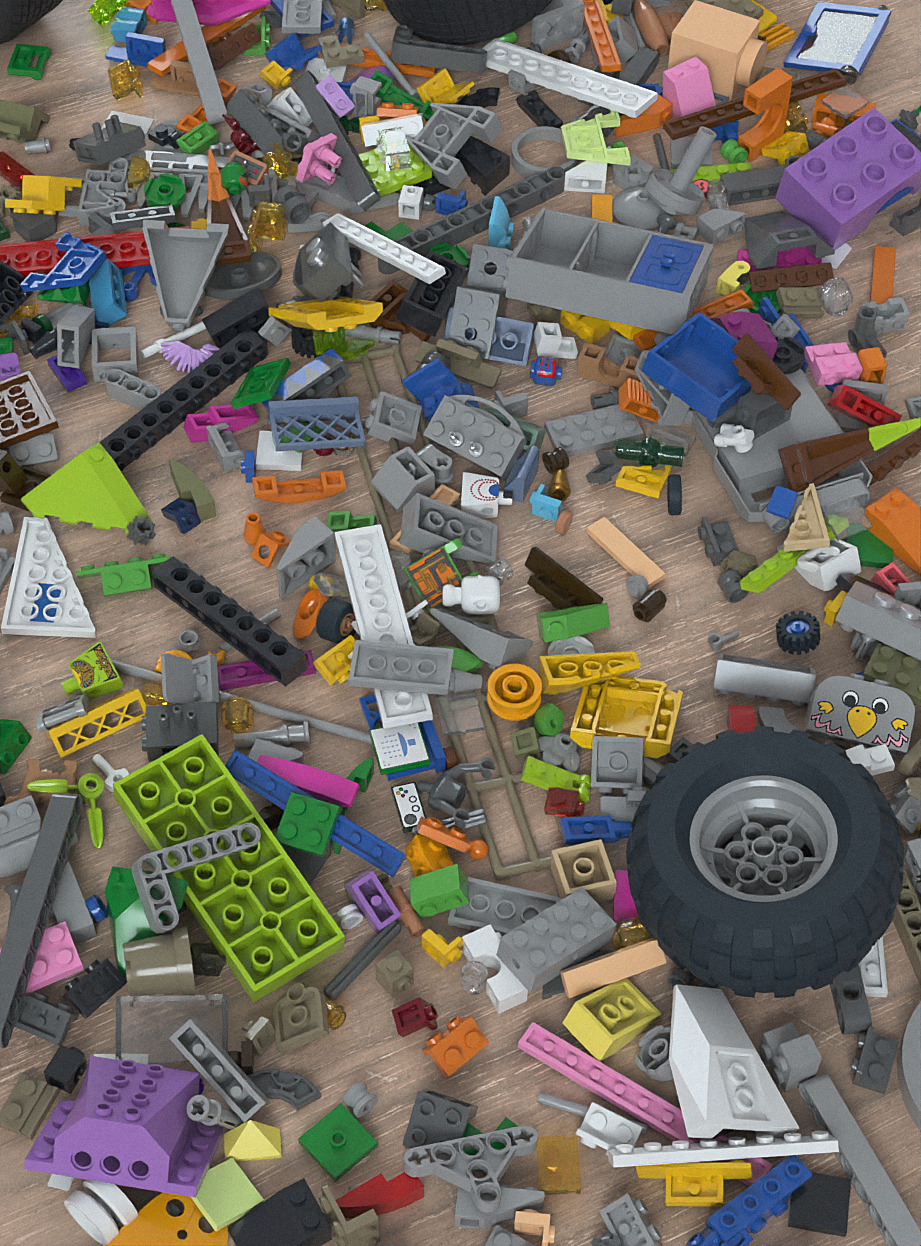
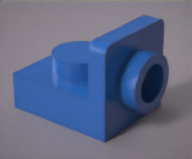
M461 190L458 197L438 192L436 196V213L447 216L468 206V199H466V191Z

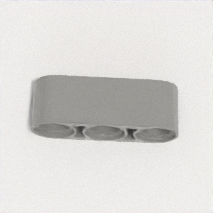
M110 369L104 374L107 395L140 411L161 395V390L158 386L122 370Z

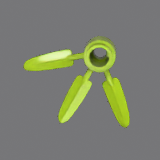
M94 773L85 774L80 778L78 785H68V781L65 779L37 780L27 785V789L34 792L67 793L68 790H77V794L82 796L83 803L91 804V808L87 810L91 838L94 846L98 849L101 848L104 838L102 810L99 807L96 808L95 803L102 796L104 782L99 775Z

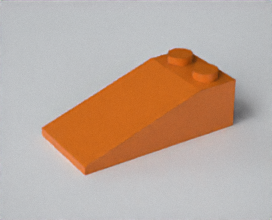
M895 488L865 508L860 525H863L892 548L895 556L921 576V510L912 499L898 488Z

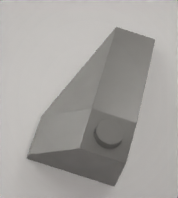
M431 608L430 611L479 659L488 662V667L495 670L506 664H517L534 642L509 631L503 632L493 629L492 625L473 621L472 624V618L446 609Z

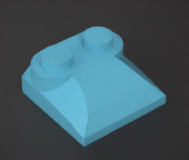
M495 196L489 221L488 246L510 249L511 237L509 235H513L514 223L511 222L502 199L499 196Z

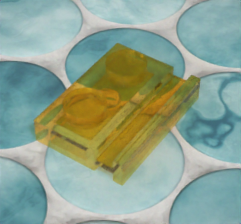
M577 1135L573 1137L538 1136L536 1149L539 1191H545L544 1195L568 1194V1192L580 1194L581 1182Z

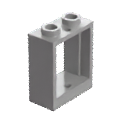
M136 326L92 329V370L95 382H105L104 374L110 369H119L139 378ZM131 349V360L99 362V350Z

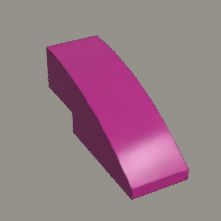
M231 404L209 406L208 413L187 414L183 428L191 443L208 440L206 426H214L225 422L228 423L229 427L222 429L220 432L231 430L234 433L257 422L258 416L251 405L234 409Z

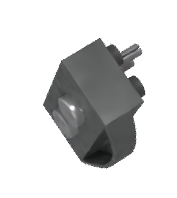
M331 222L299 250L293 272L294 285L307 297H316L320 302H323L326 298L328 300L333 299L338 293L337 288L342 284L347 286L352 281L358 288L364 285V282L360 279L363 273L351 263L348 238Z

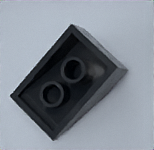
M305 1178L278 1191L228 1229L236 1246H321L332 1240L331 1226Z

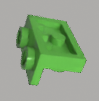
M262 16V25H255L261 35V41L244 51L243 56H265L266 48H270V36H267L270 35V23H266V16Z

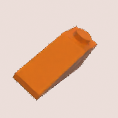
M658 95L657 100L638 117L622 115L620 117V126L615 127L614 136L621 137L660 128L664 122L671 120L673 116V103Z

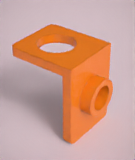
M279 531L261 533L251 556L264 566L270 567L278 548L288 547L291 540ZM263 545H266L270 551L266 559L260 554V549Z

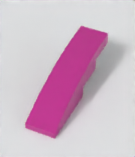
M260 755L257 761L260 765L315 799L334 805L351 808L360 788L358 783L296 762Z

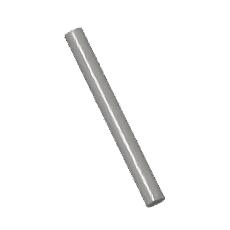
M540 1092L538 1103L582 1117L586 1116L590 1108ZM633 1121L644 1127L641 1135L645 1136L648 1125Z

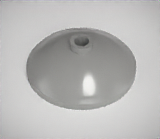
M644 186L625 189L615 196L612 201V216L620 225L654 231L660 228V225L657 223V217L660 214L672 216V214L665 212L660 205L643 191Z

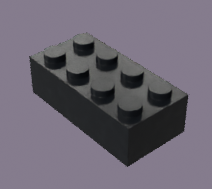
M430 250L426 258L445 267L446 274L431 284L415 277L402 301L396 319L435 337L455 300L457 287L462 286L469 268Z

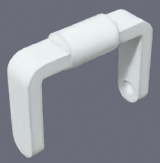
M830 545L826 548L809 549L797 559L798 568L815 573L819 570L817 564L809 562L819 553L838 556L840 550Z

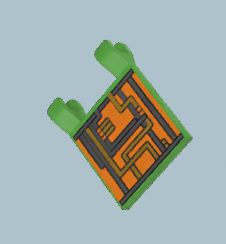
M459 538L451 540L403 569L420 600L423 602L426 599L428 602L424 606L426 610L443 602L444 585L451 584L455 587H461L463 578L449 553L462 547V542ZM475 571L466 576H478L480 574L478 571Z

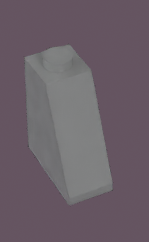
M73 306L57 324L58 366L80 368L92 338V329H95L94 308Z

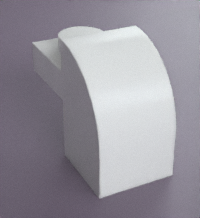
M537 323L534 331V341L538 356L576 359L578 351L574 337H562L559 323Z

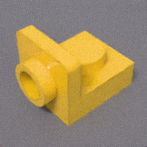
M428 929L422 934V949L445 968L450 962L455 963L462 956L463 939L458 936L448 945L442 935L435 934L432 930Z

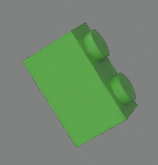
M458 864L409 879L411 905L421 918L456 909L470 903L468 878Z

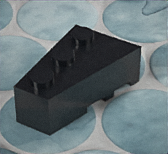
M473 136L468 138L454 156V158L460 160L467 175L471 178V182L473 185L477 184L480 187L481 193L484 196L509 175L510 156Z

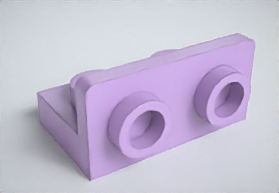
M331 75L316 85V90L338 118L348 117L353 113L355 105Z

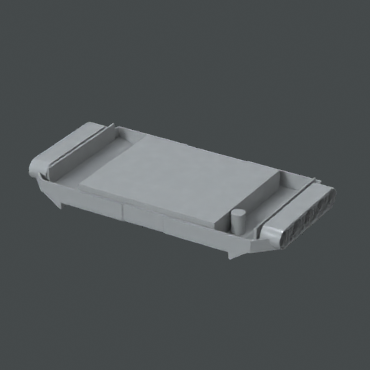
M742 308V309H739V310L732 311V312L742 311V312H749V313H751L750 310L747 309V308ZM764 321L770 330L772 327L771 323ZM660 332L654 338L655 345H658L666 337L673 334ZM801 368L794 373L785 374L801 392V396L792 406L790 420L752 440L753 446L747 452H737L734 446L729 445L727 447L715 446L714 438L720 433L721 426L711 428L707 418L691 406L683 421L692 425L713 460L712 469L735 505L737 516L747 520V522H766L773 533L790 529L805 493V490L797 492V501L788 520L766 512L771 498L755 502L751 494L776 486L789 489L778 449L795 444L796 442L844 433L810 385V381ZM735 420L727 424H735ZM862 459L839 471V477L823 481L815 486L823 518L828 515H837L862 507L871 500L872 494L868 489L873 476Z

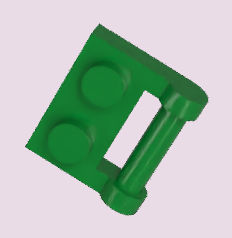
M16 44L7 67L8 75L27 76L37 81L41 80L46 60L50 58L51 50L45 46ZM35 55L39 56L36 67H31Z

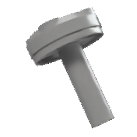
M704 126L699 128L676 172L659 168L655 169L648 178L643 191L660 205L665 212L672 215L696 216L705 198L704 193L692 182V179L717 136L711 129Z

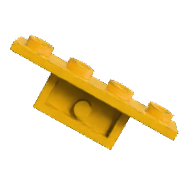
M737 1159L731 1160L729 1163L700 1161V1163L686 1162L636 1166L639 1179H666V1206L723 1207L724 1179H753L751 1163Z

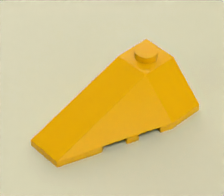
M635 651L539 656L538 675L542 682V693L556 695L640 668L641 663Z

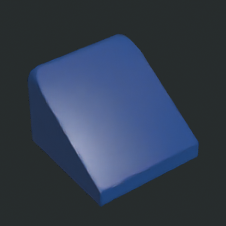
M776 486L766 512L788 520L796 504L798 493L781 486Z

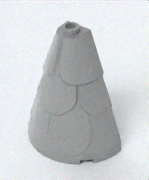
M143 220L142 229L165 321L168 326L172 327V330L185 331V328H189L205 295L204 290L216 268L215 264L228 238L229 224L207 223V230L168 228L165 221Z

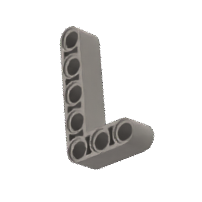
M244 823L145 854L133 863L131 870L151 930L161 934L171 930L178 924L179 915L166 878L167 875L251 848L260 840L261 833L259 828L253 823ZM241 831L249 834V843L241 838ZM218 838L225 842V850L218 848L216 843ZM192 846H196L201 850V858H196L192 854ZM167 854L175 856L177 859L176 866H172L167 862ZM142 862H147L151 865V874L143 872L141 868ZM151 887H154L159 890V900H155L151 897ZM160 913L168 917V926L160 924L158 919Z

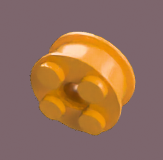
M506 664L497 668L490 675L487 684V702L494 714L506 720L519 721L527 719L536 713L541 704L542 682L539 675L533 669L522 664Z

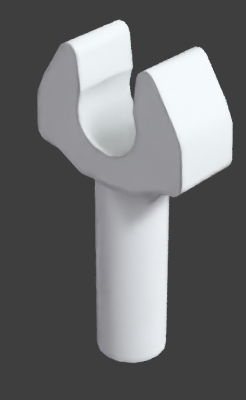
M96 754L92 758V761L107 776L105 786L111 792H113V783L129 775L126 768L115 770L100 754Z

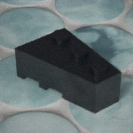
M257 287L203 318L202 321L216 346L221 349L248 327L258 333L270 318L269 305Z

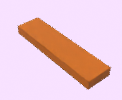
M875 245L870 302L876 301L877 304H883L887 299L893 298L896 248Z

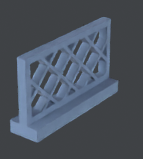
M340 397L269 401L267 420L271 427L275 451L365 446L366 440L358 411V398ZM342 419H354V421L349 424ZM332 420L333 422L329 425H326L321 421ZM309 421L311 423L305 427L299 422ZM276 423H288V425L282 428ZM337 424H339L340 426L344 427L345 430L342 433H340L333 428ZM316 425L323 429V431L317 434L311 429ZM295 427L301 432L296 436L289 432V430ZM351 431L359 439H350L346 435ZM330 433L331 435L335 436L336 439L327 440L326 438H324V436ZM307 434L314 438V440L306 442L301 438ZM286 436L292 441L290 443H280L279 439Z

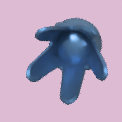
M344 17L339 22V28L335 32L337 34L340 30L338 36L339 43L342 42L345 34H347L348 44L351 45L352 33L353 36L355 34L353 31L354 21L351 18Z

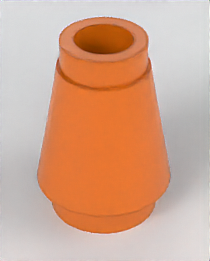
M249 513L246 516L243 538L249 545L255 546L260 534L266 533L259 514Z

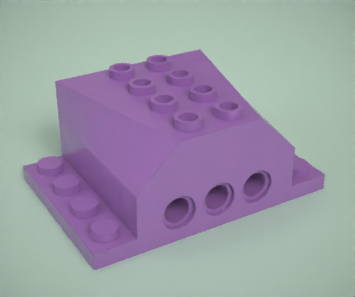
M90 1056L84 1082L76 1101H59L27 1154L24 1169L196 1198L223 1138L224 1127L196 1123L187 1114L188 1102L192 1097L198 1095L200 1073L165 1068L159 1064L146 1065L136 1063L133 1060L121 1061Z

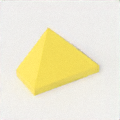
M249 1120L224 1134L225 1161L233 1158L235 1162L282 1158L280 1129Z

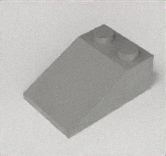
M317 517L304 522L297 529L277 566L279 597L282 600L307 583L313 575L320 574L336 562L334 532Z

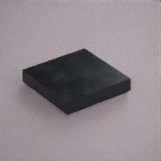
M811 1172V1178L791 1193L788 1227L846 1237L851 1179Z

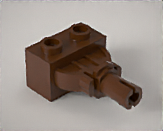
M392 280L370 300L381 302L383 304V312L374 322H369L368 324L374 328L381 326L383 329L401 331L403 335L411 332L422 342H426L431 335L396 319L408 290Z

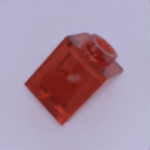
M549 788L544 807L546 815L563 817L583 816L585 803L581 801L579 791Z

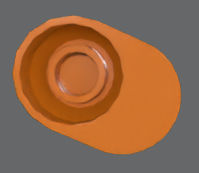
M311 589L303 596L293 623V634L296 638L303 639L312 632L320 609L330 599L326 593L318 589Z

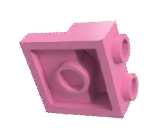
M846 342L806 346L804 349L805 358L817 386L842 383L843 379L859 380L863 368L856 353L850 352Z

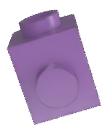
M17 352L0 354V381L21 374Z

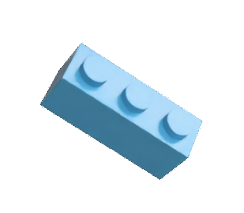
M106 259L89 278L92 308L95 309V320L109 323V326L127 315L122 270L109 259Z

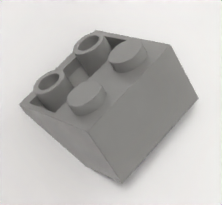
M408 446L389 456L371 480V484L398 513L403 510V507L416 493L428 497L435 492V474Z

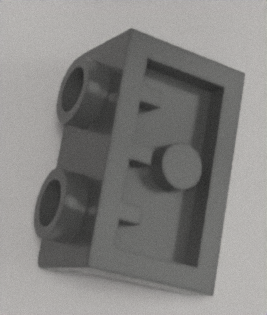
M702 517L701 526L698 527L699 539L704 541L706 557L711 559L713 567L719 566L733 550L739 551L728 521L710 524L707 517Z
M34 991L33 995L24 994L14 1027L56 1045H62L72 1020H77L79 1015L71 1012L73 1007L58 1001L57 1005L48 1002L49 997L42 993Z
M869 1025L867 1033H861L856 1049L861 1050L860 1057L854 1056L850 1072L854 1073L855 1076L852 1084L885 1094L899 1042L873 1034L874 1027Z

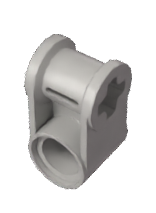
M427 444L416 453L435 474V482L437 484L445 485L453 480L451 457L439 451L432 444Z

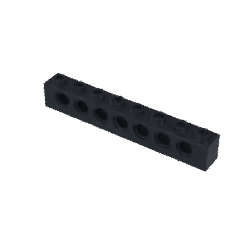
M173 556L152 571L154 587L285 687L307 670L306 655L301 648L293 646L283 635L274 632L267 623H262L251 611L245 610L238 605L235 599L229 598L217 586L211 585L201 574L191 570L185 562H181Z

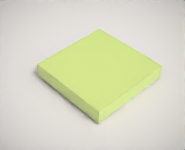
M233 1158L209 1169L196 1198L191 1197L215 1232L249 1214L264 1202L262 1196Z

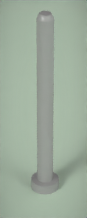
M365 32L364 39L406 93L419 99L420 95L417 89H413L369 32Z

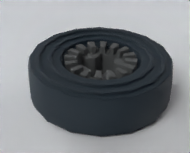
M679 474L668 475L667 499L669 515H681L682 485Z

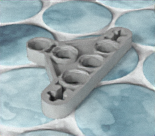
M517 1126L408 1149L404 1154L403 1170L411 1177L435 1175L470 1192L476 1207L480 1211L486 1213L493 1212L499 1208L501 1201V1189L498 1184L515 1157L529 1155L536 1150L538 1133L530 1126ZM502 1142L506 1147L496 1150L490 1144ZM467 1147H473L478 1150V1153L476 1155H467L463 1150ZM447 1153L451 1156V1159L441 1161L437 1159L436 1155ZM412 1160H416L420 1165H416ZM482 1170L486 1172L487 1176L476 1178L472 1175V1172ZM483 1193H491L496 1199L486 1202L480 1196Z

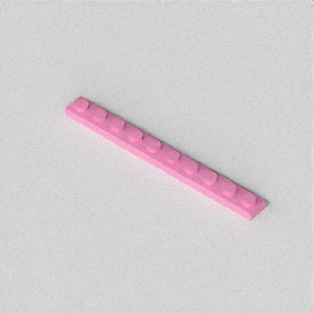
M532 1022L519 1040L518 1048L669 1139L673 1141L685 1140L689 1141V1144H699L701 1139H707L687 1136L682 1111L536 1023ZM724 1135L715 1138L717 1142H728V1138ZM761 1157L737 1159L751 1163L753 1179L738 1180L750 1187L771 1171L773 1164ZM736 1159L715 1160V1161H716L717 1163H729V1161H731V1160H736Z

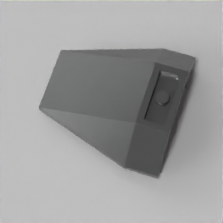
M783 211L745 218L744 229L748 258L757 270L776 266L778 251L807 247L815 258H823L835 254V250L825 238L807 224Z

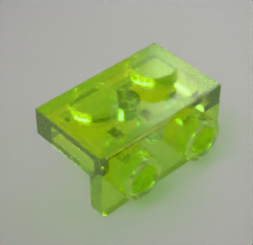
M97 0L87 11L103 27L129 0Z

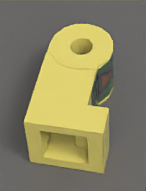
M736 261L730 265L718 278L715 293L726 296L739 290L740 286L747 284L750 265L744 261Z

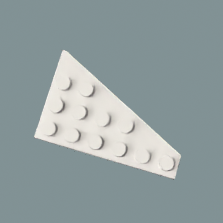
M24 517L1 625L2 634L96 638L95 627L92 624L88 610L76 587L48 519Z

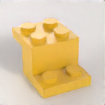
M23 175L22 200L5 199V208H13V212L56 215V211H64L65 191H73V187H82V179Z

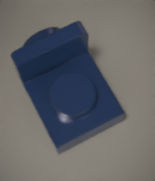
M177 498L161 509L165 518L176 522L182 534H186L201 523L194 505L181 498Z

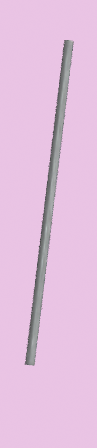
M110 659L116 671L162 684L161 673ZM219 690V701L298 724L308 721L309 727L372 745L369 733Z

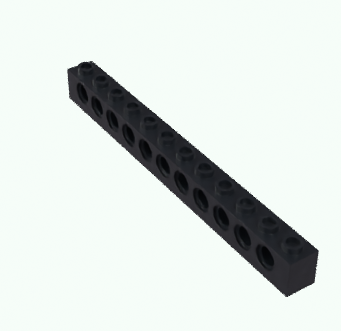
M249 327L99 443L122 472L130 463L140 458L144 452L154 447L158 441L170 434L182 422H185L187 414H194L202 409L205 404L214 397H217L229 385L234 384L243 374L249 372L260 361H263L268 356L267 339Z

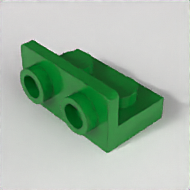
M0 719L1 774L7 773L32 739V736L20 721Z

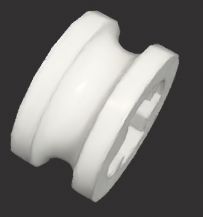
M356 904L343 907L336 915L337 919L341 921L340 924L343 929L353 928L363 920V915L359 912Z

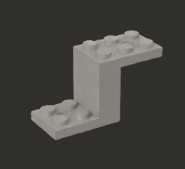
M552 0L540 15L532 19L531 42L535 45L538 44L541 50H545L578 37L583 29L585 3L582 0Z

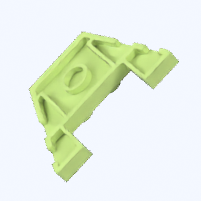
M610 110L609 114H596L594 119L588 121L581 119L562 125L561 135L567 158L630 165L631 158L628 147L606 149L601 129L620 126L619 113Z

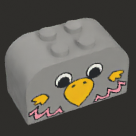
M850 674L849 676L838 675L829 677L813 691L808 705L803 732L833 741L843 740L854 746L863 744L864 748L867 749L886 744L890 754L896 756L907 753L915 718V708L911 698L902 690L889 687V682L875 679L874 682L864 681V676Z

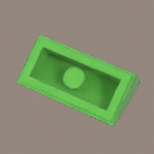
M204 121L177 139L176 143L183 153L202 154L210 146L218 143L219 132L211 125H208V122Z

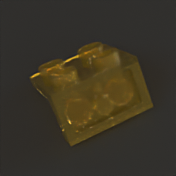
M258 202L257 209L253 210L252 213L253 224H249L248 237L252 239L249 246L250 251L253 252L261 251L264 239L284 241L286 236L284 204Z

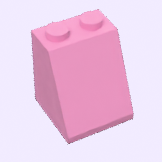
M696 56L663 72L662 97L673 103V119L716 106L708 68Z

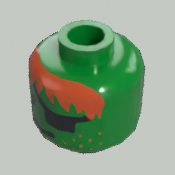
M238 162L227 163L221 169L222 188L232 195L240 194L248 186L247 169Z

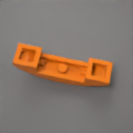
M219 78L217 82L226 106L227 101L233 97L237 86ZM202 103L191 115L186 114L176 124V129L188 133L202 122H207Z
M343 470L320 472V478L276 481L275 475L252 477L255 498L276 503L315 501L346 490Z

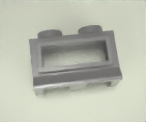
M360 76L355 83H352L350 94L353 95L352 103L355 105L354 117L377 115L376 109L381 103V98L376 97L375 94L382 86L381 82Z

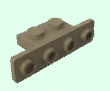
M439 338L436 345L423 341L415 356V361L421 363L428 352L440 353L449 361L450 371L455 376L491 389L495 387L502 372L500 368L482 362L480 354L476 349L469 346L466 348L459 346L450 339L445 341Z

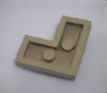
M337 35L318 38V45L322 46L320 51L326 68L364 62V54L360 44L341 47Z

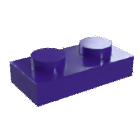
M57 355L47 359L48 366L67 392L87 384V378L80 368L58 366Z

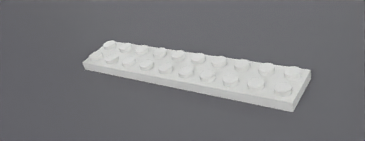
M496 38L482 48L487 51L486 67L506 74L510 70H514L525 75V80L530 83H535L579 100L602 106L611 111L625 114L628 117H638L658 97L657 92Z
M381 524L334 532L361 641L414 645ZM373 688L383 729L433 720V713L427 693Z

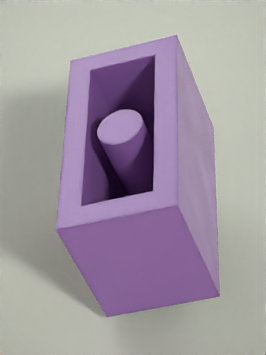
M366 870L345 885L372 929L381 930L401 916L373 871Z

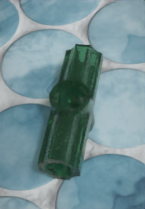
M646 438L642 442L617 439L615 455L618 459L639 461L641 466H651L652 468L658 464L682 467L685 448L661 445L654 438Z

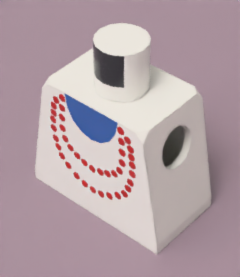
M463 472L461 511L481 519L496 518L498 516V505H512L513 491H499V479L496 477Z

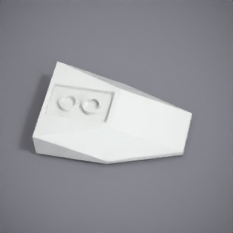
M676 984L673 987L669 1062L687 1136L712 1139L723 1129L753 1130L756 1132V1136L772 1135L773 1138H784V1134L796 1132L799 1126L722 989Z

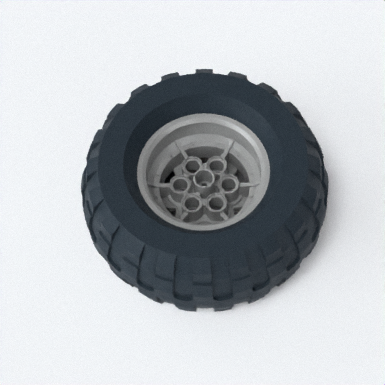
M760 726L754 727V731L737 734L734 729L716 734V740L705 745L697 742L682 751V756L675 764L667 763L656 775L655 781L652 783L650 790L644 794L634 815L632 832L627 842L626 860L630 892L639 919L647 932L656 938L658 946L678 967L687 968L697 977L698 981L713 988H717L719 985L728 987L738 996L755 998V993L758 992L774 993L775 998H786L795 996L796 990L809 986L813 990L823 988L832 983L833 979L842 971H851L870 952L877 940L883 936L892 922L894 911L902 892L904 846L901 841L899 824L894 811L872 775L861 763H852L846 751L831 742L822 745L814 741L812 734L798 730H792L789 734L776 732L774 727ZM764 827L771 829L769 831H765ZM732 837L733 841L725 849H721L724 843ZM805 845L813 857H803L802 849ZM736 856L742 857L741 859H733ZM788 862H795V864H792V865L787 864V863H788ZM744 878H752L753 880L745 881V880H743V879H744ZM722 880L730 881L729 886H727ZM774 880L780 881L776 884L772 883Z

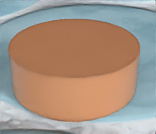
M567 511L561 512L555 524V532L565 535L572 523L573 514Z

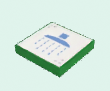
M419 722L385 729L381 727L369 730L381 775L430 765V758Z

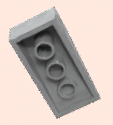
M416 493L403 507L400 544L416 551L430 554L451 540L459 538L462 542V547L449 553L450 557L494 564L496 562L498 525Z

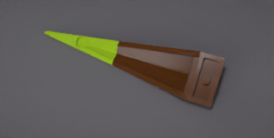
M921 417L796 442L795 444L778 449L788 488L792 491L800 492L806 490L809 484L814 483V486L818 485L858 460L921 427Z

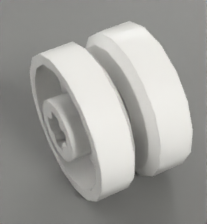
M86 1179L83 1182L85 1192L75 1190L64 1201V1205L85 1232L98 1243L106 1246L119 1234L118 1226L129 1225L138 1216V1213L131 1201L115 1184Z

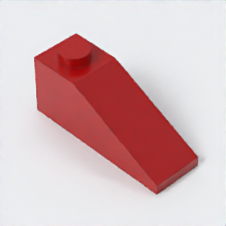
M837 385L827 406L871 427L899 422L902 417L901 414L847 385Z

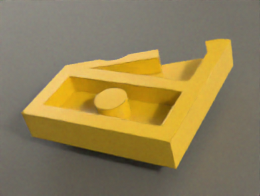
M665 465L664 470H652L651 466H623L616 479L615 486L659 499L668 480V475L671 474L672 466Z

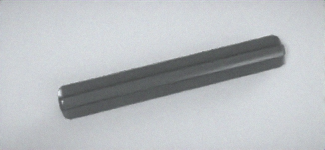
M394 920L381 929L324 988V995L332 1001L336 1000L401 932V925Z

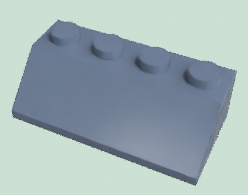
M452 307L449 308L444 335L445 341L449 337L453 314ZM497 316L490 360L527 366L534 345V331L537 324ZM470 327L467 329L466 336L468 339H476L477 331L475 328Z

